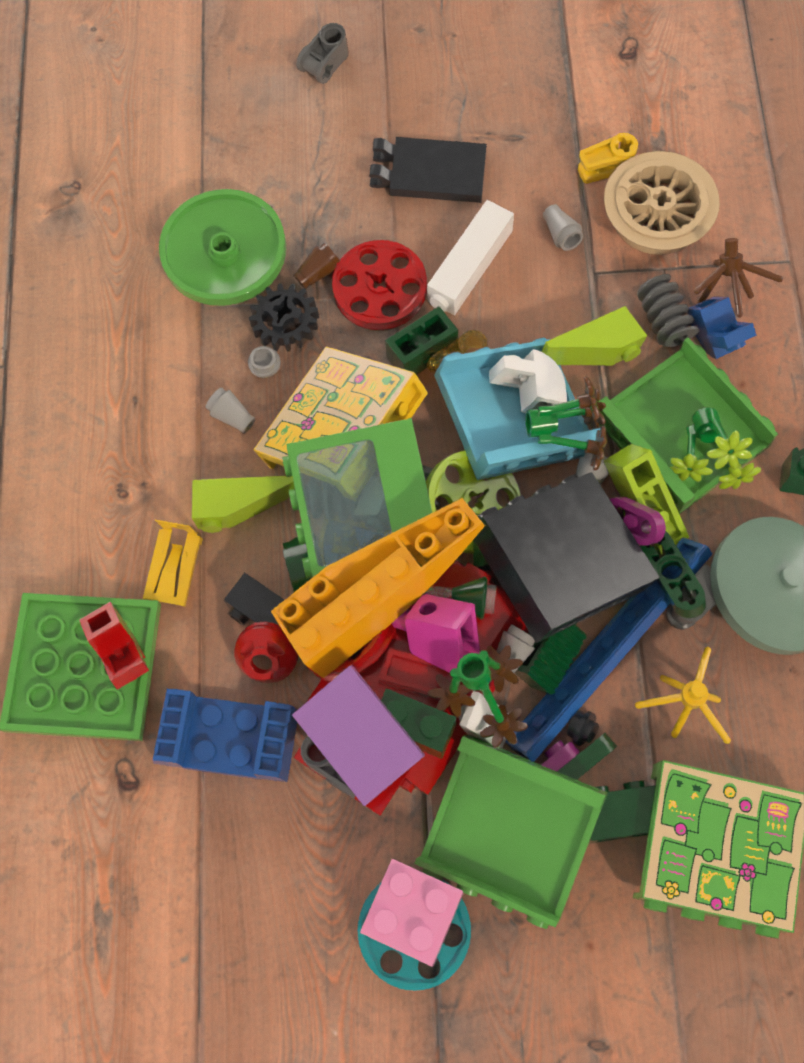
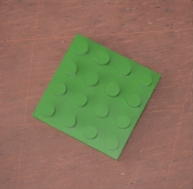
M22 593L0 720V731L7 733L143 741L161 603L157 600ZM110 601L137 640L146 657L144 660L149 669L148 672L118 690L110 681L102 659L87 641L79 621Z

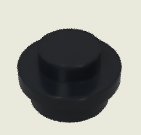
M581 710L575 713L567 729V736L573 739L574 744L582 746L585 742L590 743L594 739L599 728V724L596 723V714L591 711L585 713Z

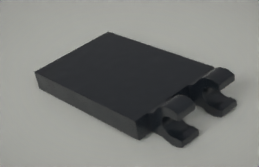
M396 137L395 144H392L386 139L375 138L373 141V161L380 163L393 162L392 170H389L383 165L371 164L369 177H371L370 187L390 188V196L482 203L487 144Z

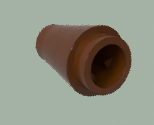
M323 243L320 247L315 246L293 276L306 289L333 273L340 260L330 247Z

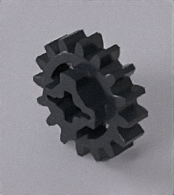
M279 283L277 291L274 292L271 288L267 287V296L257 295L258 305L250 306L252 316L249 317L251 327H253L252 330L255 338L260 337L263 346H267L271 342L275 351H278L280 345H285L287 352H290L291 344L294 343L299 348H302V339L312 340L311 330H318L319 327L317 322L319 312L314 297H308L305 288L296 292L295 284H291L288 290H285L282 283ZM264 322H267L268 326L273 327L272 331L265 326Z

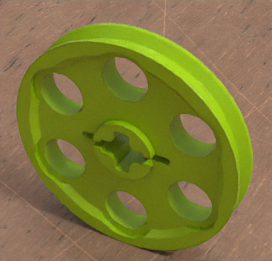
M466 451L454 453L443 459L432 469L426 479L432 513L437 511L435 499L438 496L445 498L448 504L461 498L468 504L471 500L470 497L485 492L477 499V502L474 504L475 507L471 508L477 516L491 507H496L497 510L504 508L496 500L498 490H503L508 494L509 502L521 496L520 489L512 473L490 477L488 480H477ZM447 466L457 469L459 473V481L457 483H452L446 478L445 470ZM473 541L463 553L473 554Z

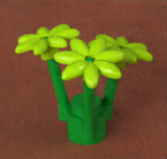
M708 407L696 411L692 415L693 425L686 427L688 435L687 455L683 460L671 458V463L674 466L670 468L674 473L678 474L682 481L686 480L690 475L696 482L701 481V475L712 474L713 470L705 467L708 465L709 460H697V457H695L696 438H699L704 443L716 442L719 447L707 453V456L710 458H718L714 465L715 469H721L727 463L730 465L728 468L730 474L719 477V481L723 482L719 485L720 489L732 487V489L736 490L740 487L741 481L743 483L753 482V476L760 473L761 468H754V463H750L743 468L738 462V458L750 459L752 457L751 452L745 450L752 444V438H745L739 441L738 431H734L728 438L722 427L718 411L714 408Z

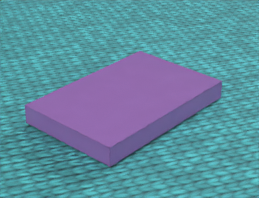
M353 665L346 668L292 714L363 806L371 802L425 756Z

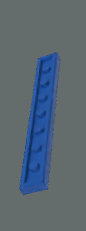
M684 537L676 545L694 575L713 554L707 545ZM669 566L663 570L662 575L667 579H675L682 574V569L677 566ZM657 580L645 591L631 597L569 667L559 687L555 688V693L552 695L547 693L522 721L528 725V728L521 732H514L517 743L511 744L507 740L505 741L510 749L533 762L545 750L669 606L670 602Z

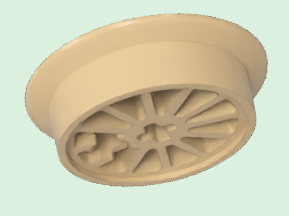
M665 151L642 153L623 162L610 176L604 193L607 216L619 236L631 247L644 253L656 255L677 252L701 239L715 223L720 205L716 184L701 165L686 156ZM651 182L653 184V188L646 185L645 183ZM660 182L668 183L670 185L668 187L660 186ZM675 187L681 189L682 192L676 195L673 190ZM635 198H638L642 200L643 203L637 204L634 203ZM687 199H690V200L692 201V203H682V202H684V201L687 200ZM694 214L695 216L694 218H691L686 215ZM656 226L657 231L651 230L652 227Z

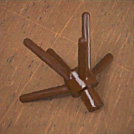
M727 238L725 239V253L721 254L719 259L713 262L715 266L719 267L694 289V293L699 294L704 290L697 304L703 302L709 297L722 275L731 276L736 315L741 318L743 316L739 280L748 298L752 299L754 297L743 269L776 282H782L783 277L744 262L743 254L738 253V239Z

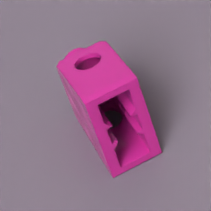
M425 594L419 598L411 610L407 609L392 623L393 627L407 632L410 652L413 655L449 673L452 669L457 668L460 659L464 655L480 653L475 604Z

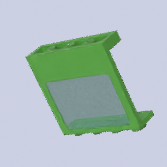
M412 418L286 444L288 456H283L282 459L286 477L293 476L295 489L289 490L293 511L299 510L302 523L295 525L299 544H306L308 557L302 558L306 579L313 578L326 566L432 513Z

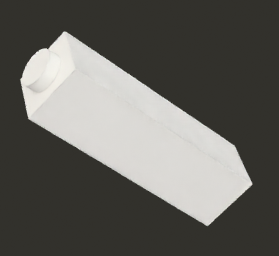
M486 200L427 285L428 302L434 308L440 306L444 312L447 311L455 316L512 233L514 213Z

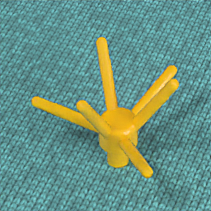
M708 646L704 648L694 681L684 684L671 677L660 676L662 682L681 690L680 693L635 703V707L640 709L681 701L684 708L671 732L673 738L678 737L691 710L700 708L725 744L731 742L730 737L706 704L707 700L715 703L721 702V698L709 693L705 684L702 683L711 653V648Z

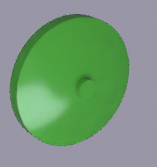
M219 189L192 197L171 214L162 229L159 241V255L169 281L184 296L207 305H232L257 296L272 284L284 264L286 238L278 215L264 200L240 190Z

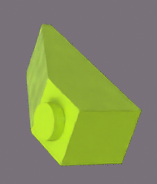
M626 306L546 341L541 352L552 358L557 365L612 366L620 361L629 362L641 353L640 348L647 334Z
M630 444L604 460L611 479L621 497H628L658 511L665 521V531L669 533L676 545L683 537L689 538L651 450ZM653 544L657 552L662 555V545Z
M293 476L192 480V520L198 529L208 533L220 532L222 528H232L290 498L289 490L295 489Z

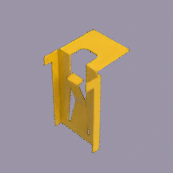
M155 520L163 529H159L143 599L157 600L185 607L199 546L202 545L203 539L197 536L198 533L189 525ZM172 528L185 530L188 533L184 550L182 545L172 544L169 558L163 568ZM182 554L177 596L174 597L176 572ZM160 573H161V577H160V580H159V584H158V587H157V591H156V593H154L155 588H156V585H157V582H158V579H159V576H160Z

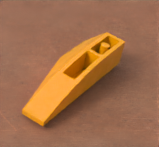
M461 498L326 566L271 610V613L303 663L319 676L325 678L412 606L453 564L485 525L464 499Z

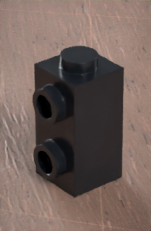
M245 572L224 598V602L230 609L227 614L243 626L247 622L250 624L257 622L278 624L271 610L284 601L283 598Z

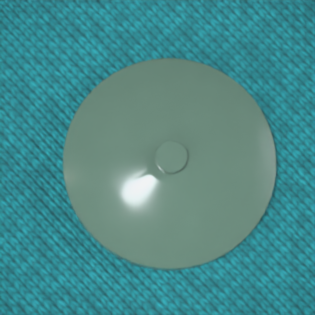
M761 517L749 520L731 531L721 541L713 556L710 578L717 607L728 625L741 638L753 646L781 655L804 653V526L778 517Z

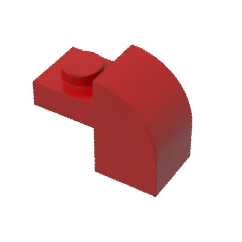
M111 601L79 620L87 641L102 659L109 679L117 690L149 671L144 660L146 657Z

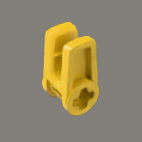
M619 133L612 138L581 150L579 153L581 162L578 164V172L582 181L588 184L610 178L619 165L635 156L638 149L637 139L629 133Z

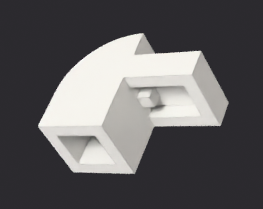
M533 349L524 359L516 355H504L489 370L490 383L519 388L521 412L526 413L527 410L538 409L541 406H552L567 402L566 384L561 369L552 358L541 351Z

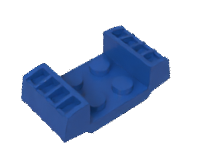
M167 688L152 761L154 764L188 770L288 782L297 729V721L292 714L298 709L292 705L265 701V706L203 698L197 697L192 691Z

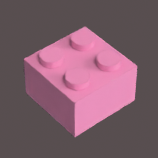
M392 859L360 933L433 967L463 896V891Z

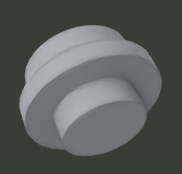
M260 346L250 354L248 365L250 371L255 376L268 378L278 372L281 360L279 354L274 349Z

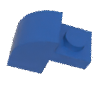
M711 297L689 307L687 312L688 315H692L694 318L691 326H697L699 329L696 338L705 352L714 359L744 347L746 340L757 336L753 323L737 322L729 297Z

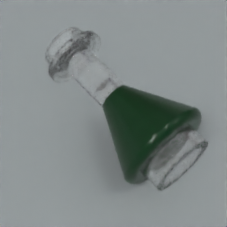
M482 577L454 588L431 586L423 595L428 594L475 604L476 618L482 620L485 613L494 614L496 585L487 584L488 579Z

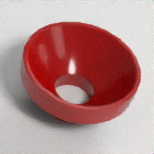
M257 622L247 626L238 636L234 648V657L239 669L247 677L260 683L269 684L284 680L293 671L299 658L280 625L272 622ZM259 654L269 657L272 661V667L269 669L258 668L253 663V657Z

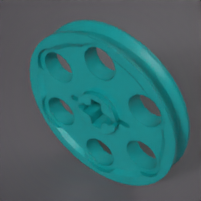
M381 883L378 884L365 900L358 920L359 946L370 969L384 982L404 990H425L445 982L459 969L470 946L471 922L463 899L461 898L451 924H456L462 929L463 939L455 947L442 944L437 956L441 966L440 972L435 978L427 979L421 976L418 970L419 960L360 933ZM389 950L397 951L403 960L401 969L394 974L385 972L381 966V957Z

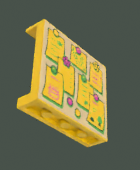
M326 346L253 450L270 469H274L276 464L284 466L282 457L288 456L286 444L412 418L428 392L415 372ZM369 440L298 456L302 474L336 486L345 498L354 502L378 469L374 444Z

